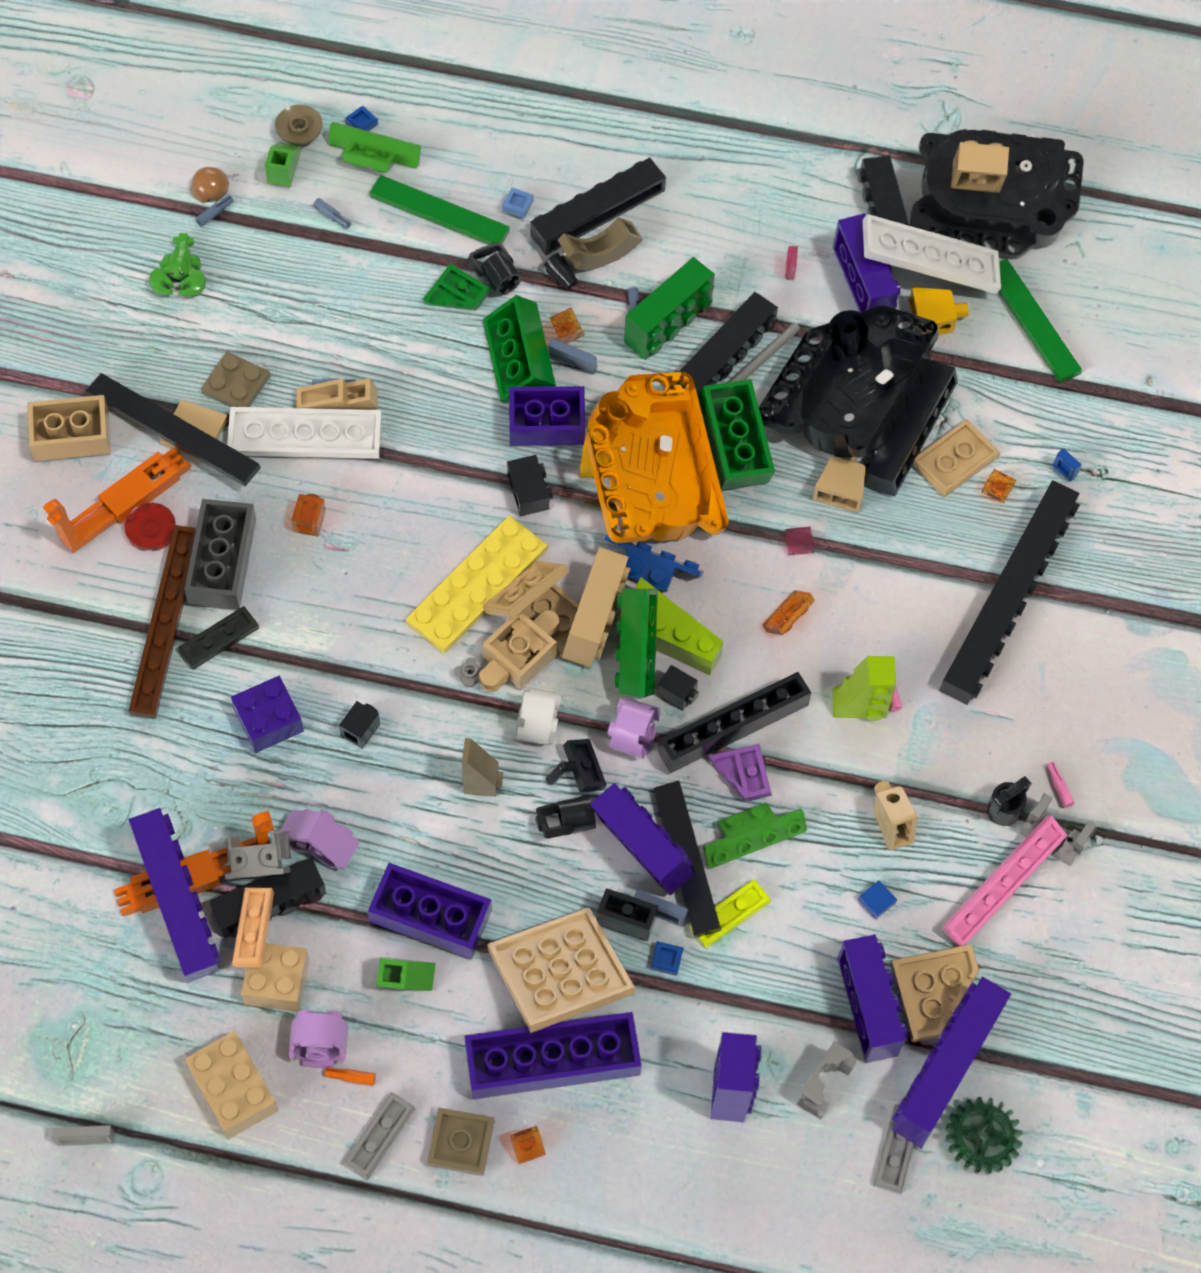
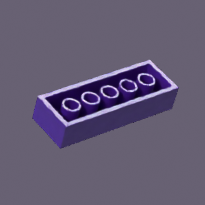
M157 808L129 818L132 832L186 982L189 983L219 972L217 964L222 963L216 944L210 945L207 939L212 937L206 917L200 919L198 912L203 911L197 891L191 892L189 889L194 884L188 866H181L180 861L184 860V856L178 839L173 841L171 839V835L175 834L169 814L163 815L161 808Z
M983 976L978 984L971 983L960 1005L956 1008L948 1025L943 1030L935 1047L923 1064L922 1069L914 1079L909 1091L898 1106L892 1118L896 1122L892 1130L894 1133L901 1135L905 1140L912 1142L920 1149L923 1148L1012 993Z
M633 1012L562 1021L532 1033L527 1026L464 1035L472 1100L641 1075L642 1064Z

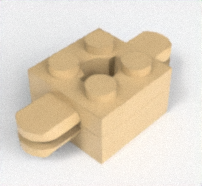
M544 610L533 621L520 612L514 618H509L482 644L483 658L489 662L479 672L480 685L484 690L496 692L508 680L522 690L557 656V642L552 637L559 632L560 620L555 612Z

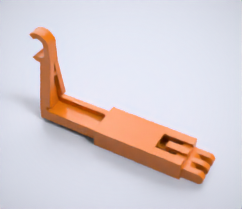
M176 448L170 449L164 455H161L158 451L99 494V500L73 520H69L65 507L57 499L46 503L43 509L48 513L47 520L53 526L55 525L58 538L72 553H75L115 522L123 523L180 480V476L187 472L192 465L185 461L184 456L179 454ZM164 470L165 473L159 477V473ZM152 476L159 477L155 481L150 479Z
M264 811L256 814L251 819L255 837L240 842V847L270 844L267 833L273 831L274 826L269 811ZM227 847L212 853L209 850H205L185 857L184 860L180 861L181 866H188L194 884L189 887L190 891H197V894L221 886L220 881L225 879V874L231 873V865H225L228 864ZM147 871L130 877V884L114 890L115 896L121 897L117 900L119 907L126 906L120 910L122 916H128L139 911L143 914L160 908L155 894L149 897L145 896V893L154 892Z

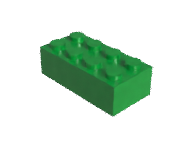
M692 257L625 316L624 343L644 360L651 354H657L668 339H674L685 324H691L701 310L705 311L710 307L713 302L715 273L695 257Z
M752 379L703 386L698 401L721 490L769 483L775 473Z

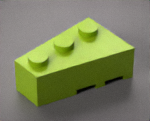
M867 656L853 669L854 674L851 677H844L843 684L832 689L833 718H867L870 721L886 718L896 688L895 656Z

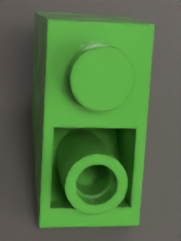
M278 142L270 147L265 163L267 183L291 187L302 150L301 146Z
M380 957L376 986L432 991L436 963Z

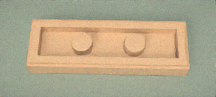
M245 888L232 961L235 968H262L274 897L272 888Z

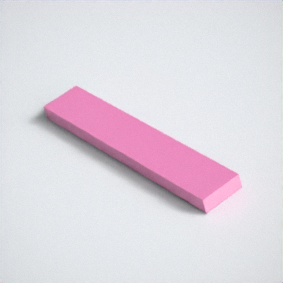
M1047 815L941 927L957 947L965 946L1068 836L1053 816Z

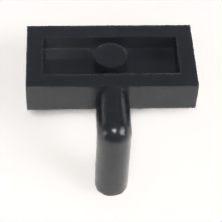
M590 739L567 740L563 748L568 762H560L546 776V782L553 785L565 772H573L580 792L601 791L607 786Z

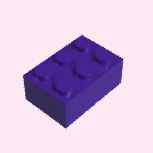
M509 387L510 446L584 445L586 432L585 387Z

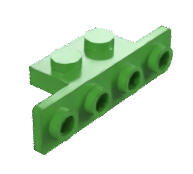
M337 122L330 124L328 144L345 149L343 161L350 162L354 166H365L372 168L376 172L387 173L394 163L413 168L419 166L421 146L418 144Z
M764 803L717 821L719 831L724 838L703 847L706 865L709 869H712L806 832L807 827L803 810L797 809L776 817L768 804Z

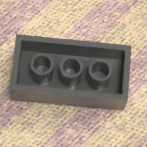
M202 499L184 589L189 605L240 609L256 523L253 504Z

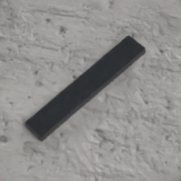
M678 780L655 787L654 792L664 828L670 835L669 838L675 845L678 843L688 854L687 857L693 863L690 868L694 875L681 886L695 938L722 931L681 783Z

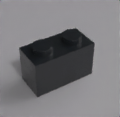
M536 455L507 461V476L520 517L549 510V501L553 499L550 484L545 485L546 471L544 464H539Z
M606 888L597 911L596 920L599 925L648 941L657 918L658 905Z

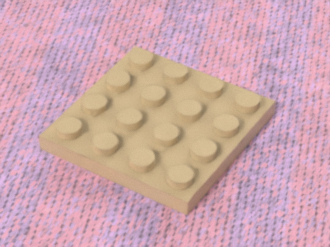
M589 907L487 944L488 952L531 1033L635 994L633 983Z

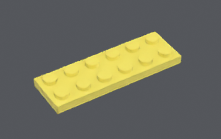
M509 515L406 618V623L445 654L486 613L483 609L484 604L533 565L548 550V545Z

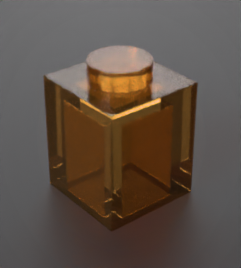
M572 307L550 317V321L560 341L568 344L585 336Z
M315 494L298 495L291 519L293 532L319 536L326 512L324 498H320Z

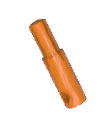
M326 1067L324 1071L325 1077L342 1079L345 1082L374 1086L376 1080V1073L331 1067Z

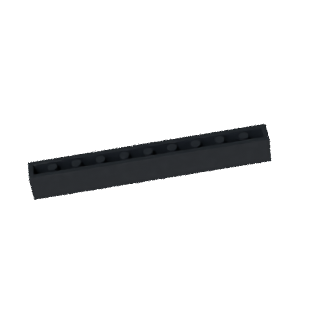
M1054 480L1051 481L944 677L940 692L968 705L972 697L977 699L983 687V684L980 683L982 677H989L994 667V664L991 663L993 657H999L1006 644L1002 642L1004 636H1011L1016 626V623L1013 622L1015 616L1021 617L1027 605V602L1024 601L1026 595H1033L1038 585L1035 582L1037 575L1042 577L1049 564L1045 561L1047 556L1053 557L1059 546V543L1056 542L1058 536L1064 537L1070 523L1066 522L1068 517L1074 518L1080 504L1077 503L1079 492Z

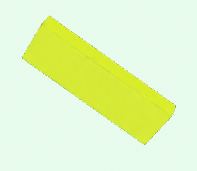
M753 879L715 907L722 931L701 936L698 940L707 949L770 904V897Z

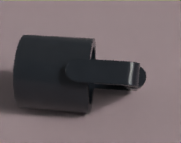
M501 243L484 246L469 254V265L479 277H484L498 296L509 294L520 284L522 275L513 265V258ZM498 251V253L490 256L487 260H485L481 267L477 263L476 259L483 258L485 256L492 254L493 252Z
M1026 776L1015 783H1001L994 789L987 805L988 816L994 823L1001 826H1010L1020 819L1027 803L1026 793L1032 784Z
M589 795L538 807L536 809L537 816L535 821L538 830L543 833L544 838L549 839L596 829L595 814L590 805L592 802ZM558 813L560 826L549 828L545 816Z

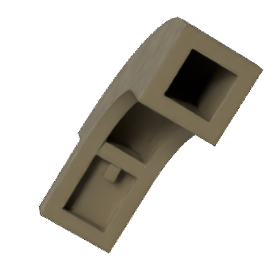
M619 217L607 229L596 236L580 239L563 234L558 239L563 255L571 260L574 267L578 270H592L613 263L627 255L643 241L634 224Z

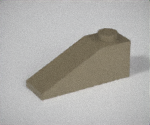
M465 738L462 758L464 794L496 797L497 788H502L503 772H499L498 761L471 738Z

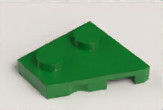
M450 263L423 298V301L426 305L477 310L491 291L490 287Z

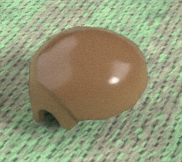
M203 167L193 176L191 185L192 195L201 203H206L208 200L218 202L220 198L227 194L229 180L221 169Z

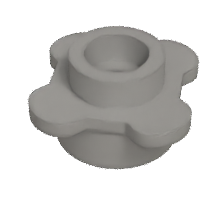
M470 657L466 659L463 665L455 667L454 674L460 677L464 686L472 687L479 682V672L483 668L476 664L475 658Z

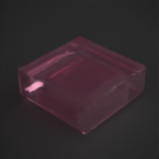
M798 246L788 247L785 267L786 280L795 279Z
M810 526L785 529L784 534L789 556L814 553L815 548Z

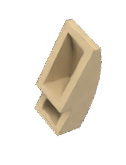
M342 378L296 388L297 408L378 409L377 387L370 378L346 383Z

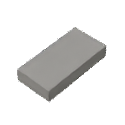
M110 1125L52 1128V1139L57 1146L113 1144L115 1132Z

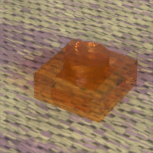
M993 469L981 493L1005 503L1016 483V479Z
M537 1125L510 1135L519 1164L546 1155Z

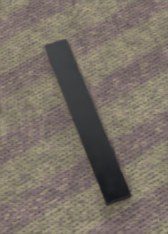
M100 373L86 390L88 396L104 395L107 406L110 409L245 487L261 468L260 464L103 373Z

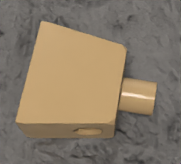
M854 456L846 458L831 457L816 484L813 501L859 513L863 499L865 466L856 463L857 457Z
M888 781L876 784L874 787L876 792L874 814L888 850L914 844L918 816L903 787L891 788Z

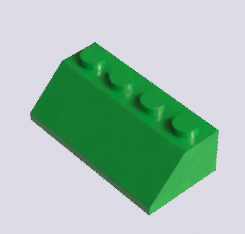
M515 295L483 318L500 401L502 403L509 402V387L556 386L538 305L534 301Z
M622 588V593L618 594L617 599L618 609H621V620L618 619L616 628L617 635H620V646L616 648V661L620 662L619 672H616L615 687L619 688L620 695L648 697L655 694L658 589Z

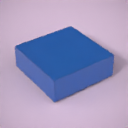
M362 105L345 117V123L348 126L370 131L378 125V119Z
M1064 448L1057 453L1053 463V467L1070 482L1077 477L1082 465Z
M880 880L858 898L862 905L876 919L897 902L895 896Z
M657 941L650 970L677 976L684 947Z

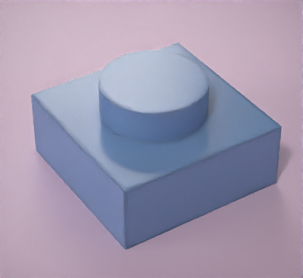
M512 187L502 205V211L525 219L534 201V195Z

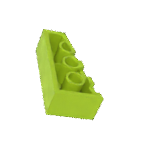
M642 577L635 587L656 589ZM658 591L656 651L711 675L721 656L723 640Z

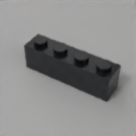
M891 156L863 158L861 168L857 169L858 182L863 184V201L867 202L869 207L867 214L909 226Z
M309 857L289 866L290 873L265 876L210 900L211 908L224 938L229 936L237 937L245 888L273 889L274 897L270 921L277 915H288L294 912L300 905L305 903L313 904L321 900L323 895L327 893L313 858Z

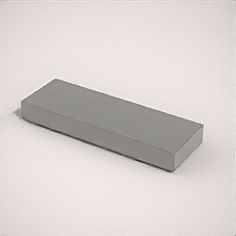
M391 1092L343 1162V1165L368 1181L415 1111V1106Z
M895 1104L873 1186L901 1195L914 1144L892 1131L896 1124L892 1118L899 1106Z

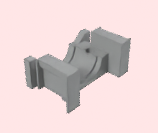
M1043 793L1033 812H1030L1026 820L1028 822L1024 824L1020 832L1021 835L1027 837L1047 815H1052L1046 811L1053 799L1051 796ZM1088 821L1081 833L1076 829L1067 830L1061 827L1068 836L1051 854L1071 866L1077 854L1080 855L1089 836L1092 837L1097 828L1090 821Z
M290 831L271 833V844L240 847L239 836L220 838V840L226 839L228 864L225 865H231V873L225 874V879L290 873V867L282 868V860L292 858L288 834Z
M834 1041L802 1090V1095L797 1105L821 1120L829 1103L824 1101L823 1090L825 1085L820 1081L819 1074L826 1070L836 1072L839 1069L849 1076L857 1061V1058L852 1056L853 1053Z

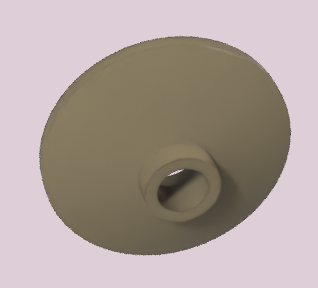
M292 105L278 114L275 128L278 136L285 142L302 145L312 142L320 135L323 122L321 115L314 108L307 105Z

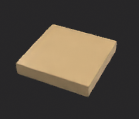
M180 400L174 412V415L217 440L228 420L226 414L184 400ZM160 439L161 445L185 452L166 440Z

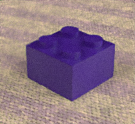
M280 675L231 696L234 711L255 753L304 732L302 719Z

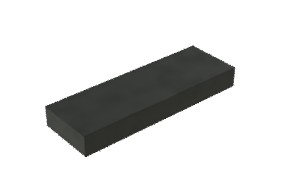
M243 606L180 645L178 649L194 670L258 630L259 624L246 607Z

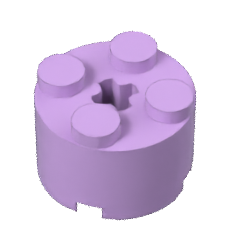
M621 698L617 707V713H619L616 721H611L608 729V736L611 737L610 747L613 750L644 759V754L648 755L657 733V729H654V720L659 721L660 708L632 699Z
M310 1010L298 1011L297 1017L291 1022L289 1058L295 1062L296 1057L302 1060V1065L314 1068L333 1067L334 1061L340 1060V1064L343 1063L346 1059L348 1024L342 1019V1013L329 1011L323 1014L314 1013Z

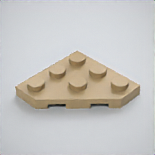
M972 944L891 961L890 965L912 1043L939 1037L979 971Z

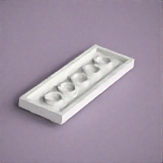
M869 214L863 219L864 258L995 294L1001 289L997 250Z
M230 407L227 445L245 456L379 459L382 412L381 410Z

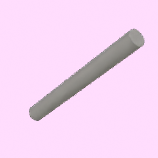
M793 323L729 382L746 380L799 332L800 327Z

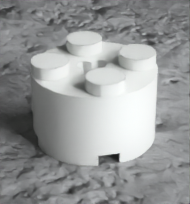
M524 687L521 699L523 703H521L515 739L545 745L552 744L557 729L558 718L556 717L560 707L561 694Z

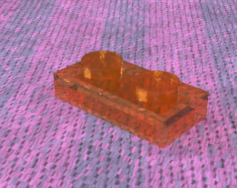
M794 590L762 626L768 633L784 635L790 631L798 618L808 611V608L815 599L809 592Z

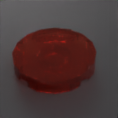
M153 502L141 504L127 515L124 524L125 534L131 545L142 551H145V549L158 551L170 544L176 520L170 509L162 504Z

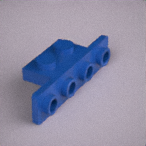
M608 535L604 539L627 549L625 556L629 558L626 567L630 568L628 577L638 581L642 577L653 587L663 591H668L676 568L698 577L703 576L704 571L699 569V564L686 559L684 563L675 560L676 555L662 550L660 554L651 551L652 546L643 542H637V545L631 542L616 543Z

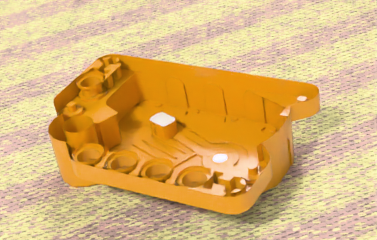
M684 372L631 375L625 380L618 391L607 392L603 395L588 419L589 430L585 435V441L608 537L616 543L641 542L649 539L661 542L681 540L691 535L698 526L711 535L721 534L728 525V516L692 377ZM652 382L661 383L664 391L655 390ZM602 454L604 456L606 465L598 461L597 455ZM603 478H609L611 488L604 485ZM609 501L615 502L618 512L609 508ZM618 524L621 530H625L623 534H621L620 530H615Z

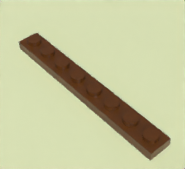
M174 525L130 702L129 714L133 716L154 719L157 717L186 598L184 589L196 532L194 527Z

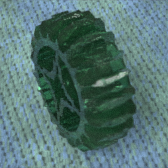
M977 1097L975 1104L970 1099L966 1100L965 1107L958 1105L955 1109L957 1114L951 1113L949 1116V1120L952 1123H947L945 1126V1130L950 1132V1134L946 1135L945 1141L954 1143L949 1146V1153L957 1152L958 1154L954 1161L960 1162L961 1159L966 1161L963 1166L964 1170L973 1165L975 1174H979L982 1167L986 1175L992 1173V1167L997 1173H1000L1003 1170V1165L1006 1167L1011 1166V1158L1016 1159L1019 1153L1016 1149L1022 1146V1142L1017 1138L1021 1137L1023 1132L1020 1129H1014L1018 1126L1019 1119L1010 1120L1013 1111L1010 1109L1006 1113L1003 1112V1102H1000L997 1107L993 1106V1098H989L986 1104H984L981 1097ZM973 1116H983L978 1125H963L964 1121ZM993 1120L1000 1125L1003 1132L994 1128ZM985 1126L984 1132L987 1133L986 1137H989L982 1146L983 1140L979 1134ZM962 1136L974 1145L975 1153L968 1148ZM998 1145L1005 1147L997 1155L985 1156L988 1147H998Z

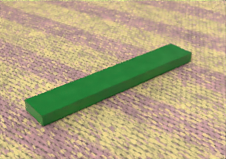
M383 175L379 176L370 191V197L488 245L494 243L503 244L510 231V226Z
M1009 260L1000 261L1001 289L998 292L1058 382L1062 383L1081 375V367Z

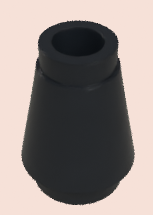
M555 253L544 263V266L547 268L546 272L567 290L577 284L578 279L565 256Z

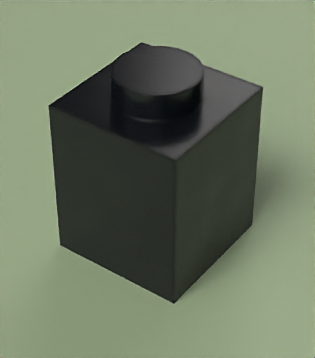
M670 665L657 684L656 696L683 711L687 704L692 705L699 694V691H697L698 680Z
M356 701L339 724L341 737L363 749L380 726L379 713L372 705L367 703L363 705Z

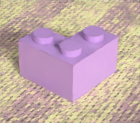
M292 810L280 832L290 831L288 832L289 844L294 852L311 853L325 866L332 869L344 870L360 843L352 836L353 832L349 828L336 823L334 816L325 810Z

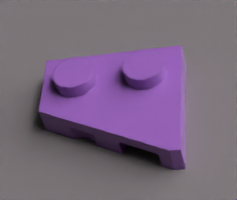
M760 744L709 755L711 763L745 802L772 796Z

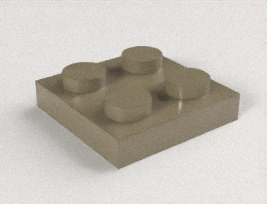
M227 351L202 386L201 391L202 394L229 407H250L270 378V371Z
M438 1107L427 1166L484 1176L495 1117Z

